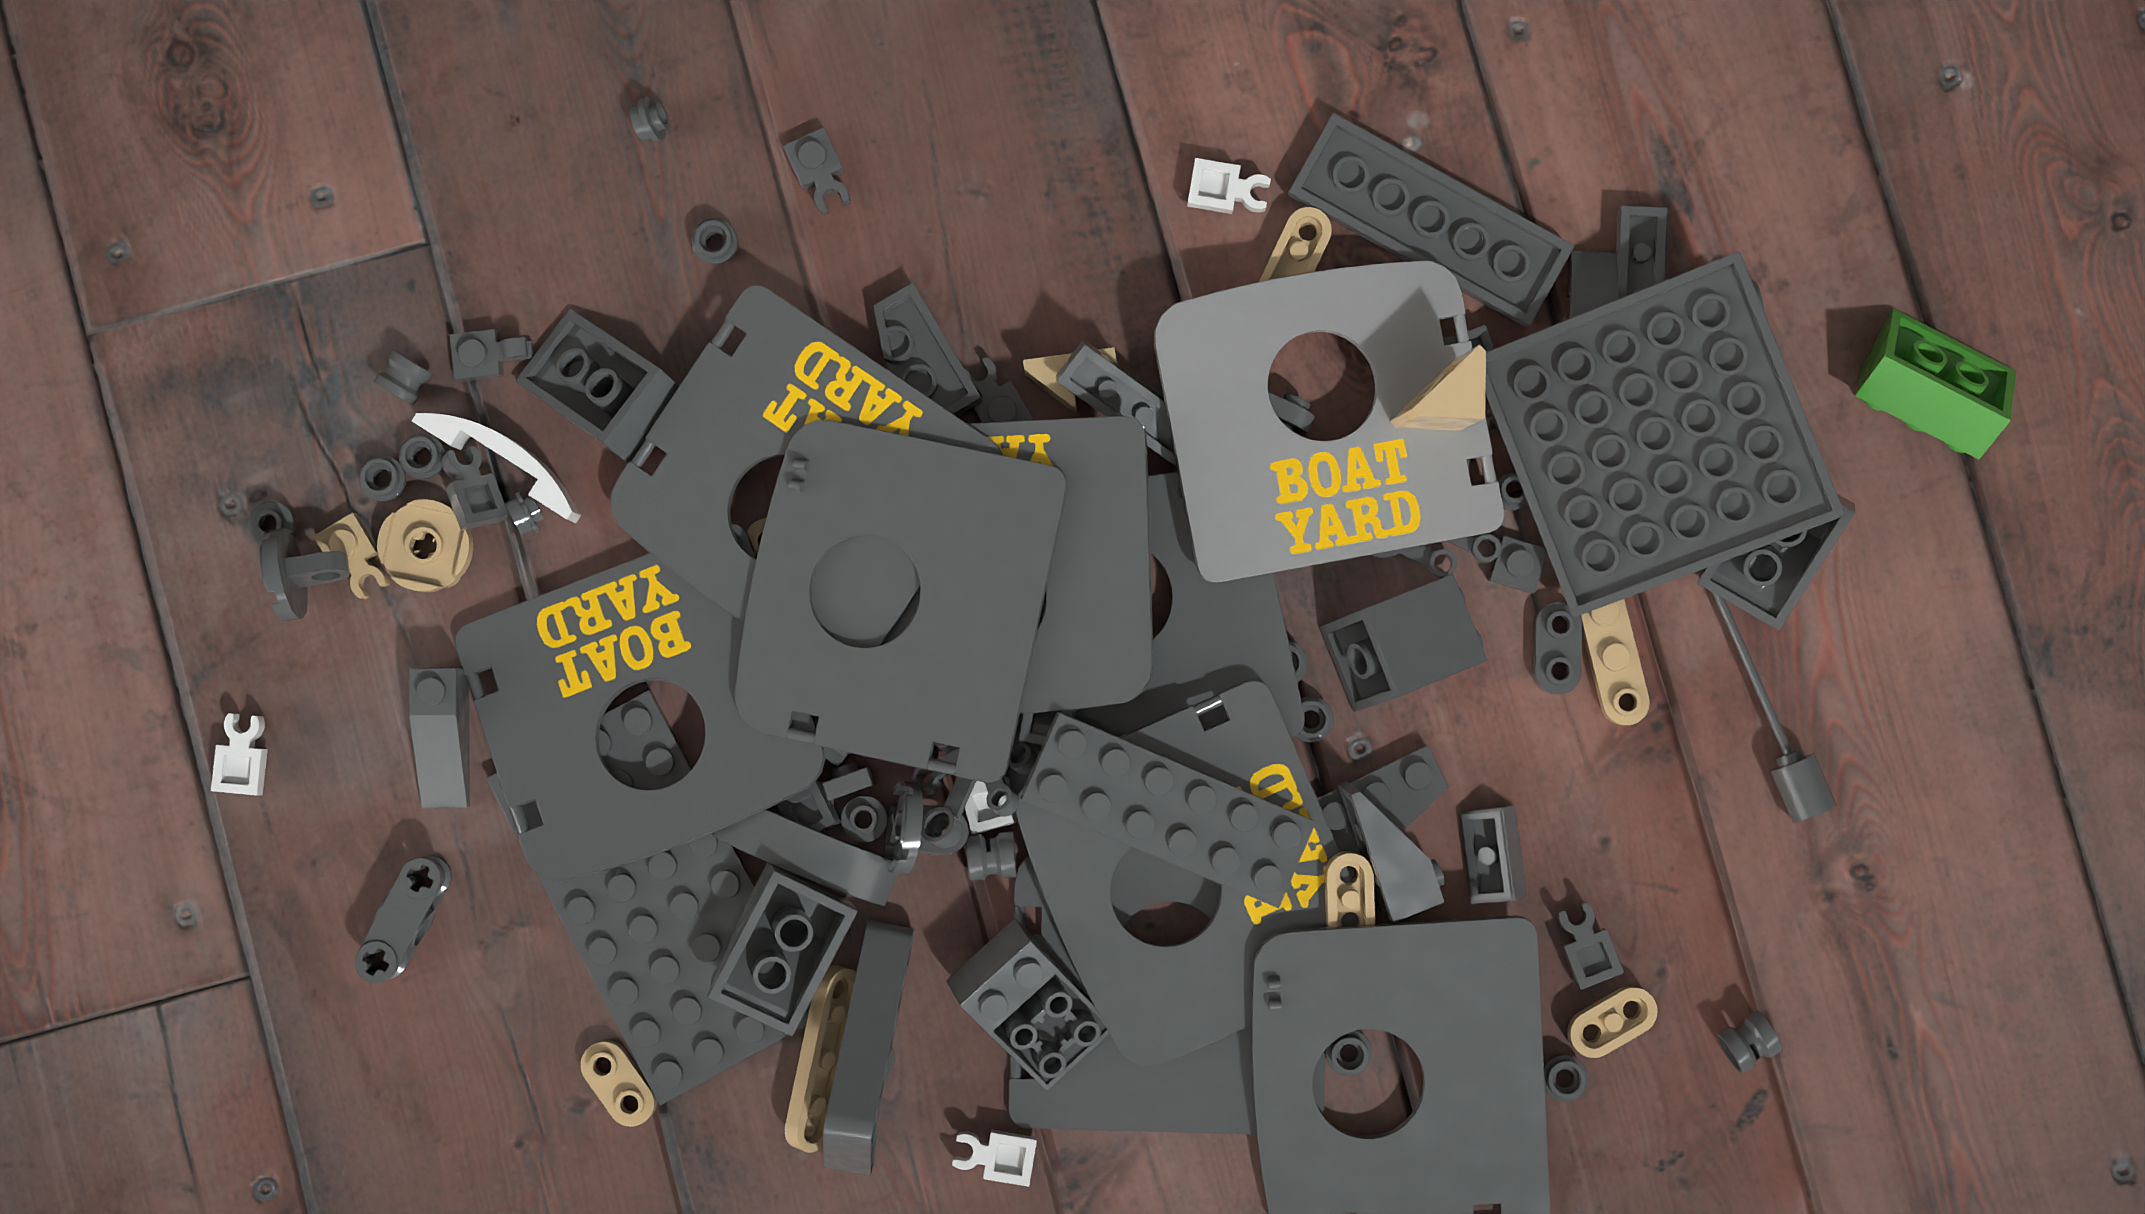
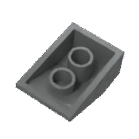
M572 309L566 313L515 380L520 386L627 463L632 461L646 440L645 437L679 388V385L660 368Z
M1837 494L1846 516L1704 569L1697 584L1773 628L1780 630L1855 514V503Z
M767 862L745 905L708 992V998L787 1035L793 1036L858 912L852 900L810 879Z

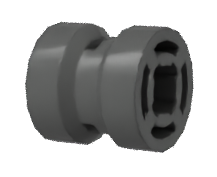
M1013 831L999 832L994 838H985L982 834L968 835L967 858L970 881L984 880L988 875L998 874L1002 878L1017 877Z
M1757 1010L1746 1016L1742 1025L1737 1028L1727 1027L1716 1035L1724 1053L1740 1074L1753 1069L1755 1062L1760 1058H1772L1783 1051L1781 1042L1774 1029L1761 1012Z

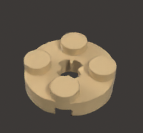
M420 499L407 503L406 506L401 507L396 513L392 512L385 519L378 535L377 552L381 563L385 565L387 572L391 575L390 577L397 584L414 591L436 592L456 585L461 576L466 572L473 555V537L471 535V528L466 530L460 529L452 507L438 501ZM426 533H430L435 537L432 542H437L436 551L429 553L427 559H421L418 556L421 551L414 550L415 541L424 540Z

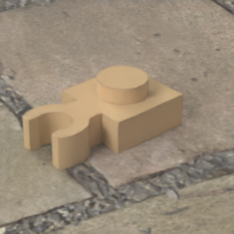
M352 512L313 536L322 552H342L347 554L349 570L352 575L350 587L358 598L367 599L369 597L368 592L364 588V580L370 575L376 578L380 586L386 587L390 585L387 573L383 569L373 566L370 562V559L378 555L377 546L358 514Z

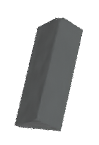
M1515 806L1461 811L1460 818L1471 903L1514 901L1526 897L1527 891Z

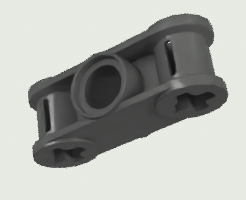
M437 856L414 858L402 867L393 887L379 906L372 926L355 957V969L365 981L371 983L384 982L387 979H393L401 975L407 968L417 946L428 932L434 920L435 912L451 884L452 870L444 859ZM430 869L428 877L433 880V884L422 886L424 878L419 875V870ZM385 951L384 961L389 964V967L380 969L378 967L381 960L375 957V954Z

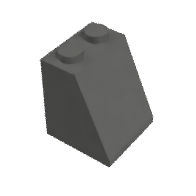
M1453 574L1320 627L1353 712L1401 697L1488 661L1483 649L1482 637L1474 627L1466 607L1465 595L1457 585Z

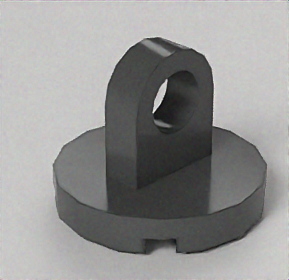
M288 529L268 530L264 534L266 539L262 540V545H260L262 580L264 588L267 589L268 593L275 592L278 603H273L271 608L282 621L304 618L307 613L309 586L341 581L350 575L348 556L345 553L318 552L301 555L296 540Z
M899 781L896 784L892 793L893 795H900L898 805L891 804L890 809L887 811L888 822L884 833V853H886V858L893 859L892 862H888L886 865L889 872L908 875L913 869L917 854L946 856L963 847L969 834L968 824L963 815L960 817L962 822V837L960 841L953 847L937 848L922 836L921 831L924 815L929 810L938 806L923 805L920 783Z

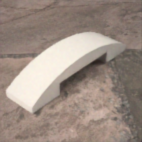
M435 413L415 414L412 422L461 451L470 437L479 441L538 479L529 492V496L569 521L577 523L581 517L573 498L559 478L546 464L520 444L488 427L464 418Z

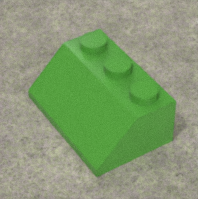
M1893 308L1860 370L1855 396L1862 399L1868 407L1878 411L1883 410L1901 419L1909 428L1918 432L1924 431L1945 442L1952 450L1959 453H1967L1979 460L2011 421L2017 371Z

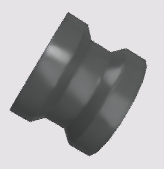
M392 350L388 357L389 366L385 372L377 374L374 382L404 401L414 405L419 398L417 393L421 384L429 382L433 374Z

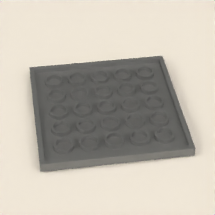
M1740 251L1486 352L1485 394L1573 618L1846 516Z

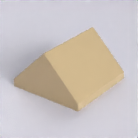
M1478 345L1454 359L1390 420L1393 426L1405 429L1461 431L1484 420L1486 351L1481 345Z

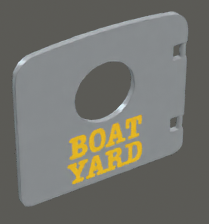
M1412 261L1346 267L1299 274L1244 285L1179 302L1171 306L1160 317L1154 330V348L1196 569L1204 580L1210 583L1225 582L1486 534L1497 530L1501 526L1504 519V509L1493 465V452L1486 416L1484 420L1461 431L1395 428L1390 422L1454 359L1472 349L1465 320L1466 313L1462 292L1456 277L1446 267L1433 261ZM1453 317L1458 343L1444 346L1440 320ZM1326 332L1347 339L1363 353L1372 369L1375 395L1371 410L1365 421L1354 432L1341 439L1316 441L1299 436L1281 422L1271 405L1268 394V375L1271 364L1279 350L1287 342L1303 334ZM1480 457L1485 484L1471 486L1467 460Z

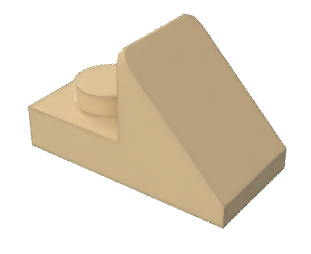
M1115 347L1097 349L1117 363ZM1073 353L1023 360L1025 376L1073 413L1077 414L1075 394L1058 383L1055 377Z

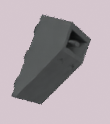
M1015 918L946 980L959 1005L1047 1091L1109 1035L1091 999Z

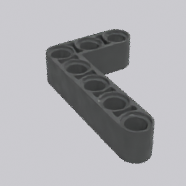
M868 920L824 1124V1168L871 1176L878 1142L879 1108L915 930L913 927Z

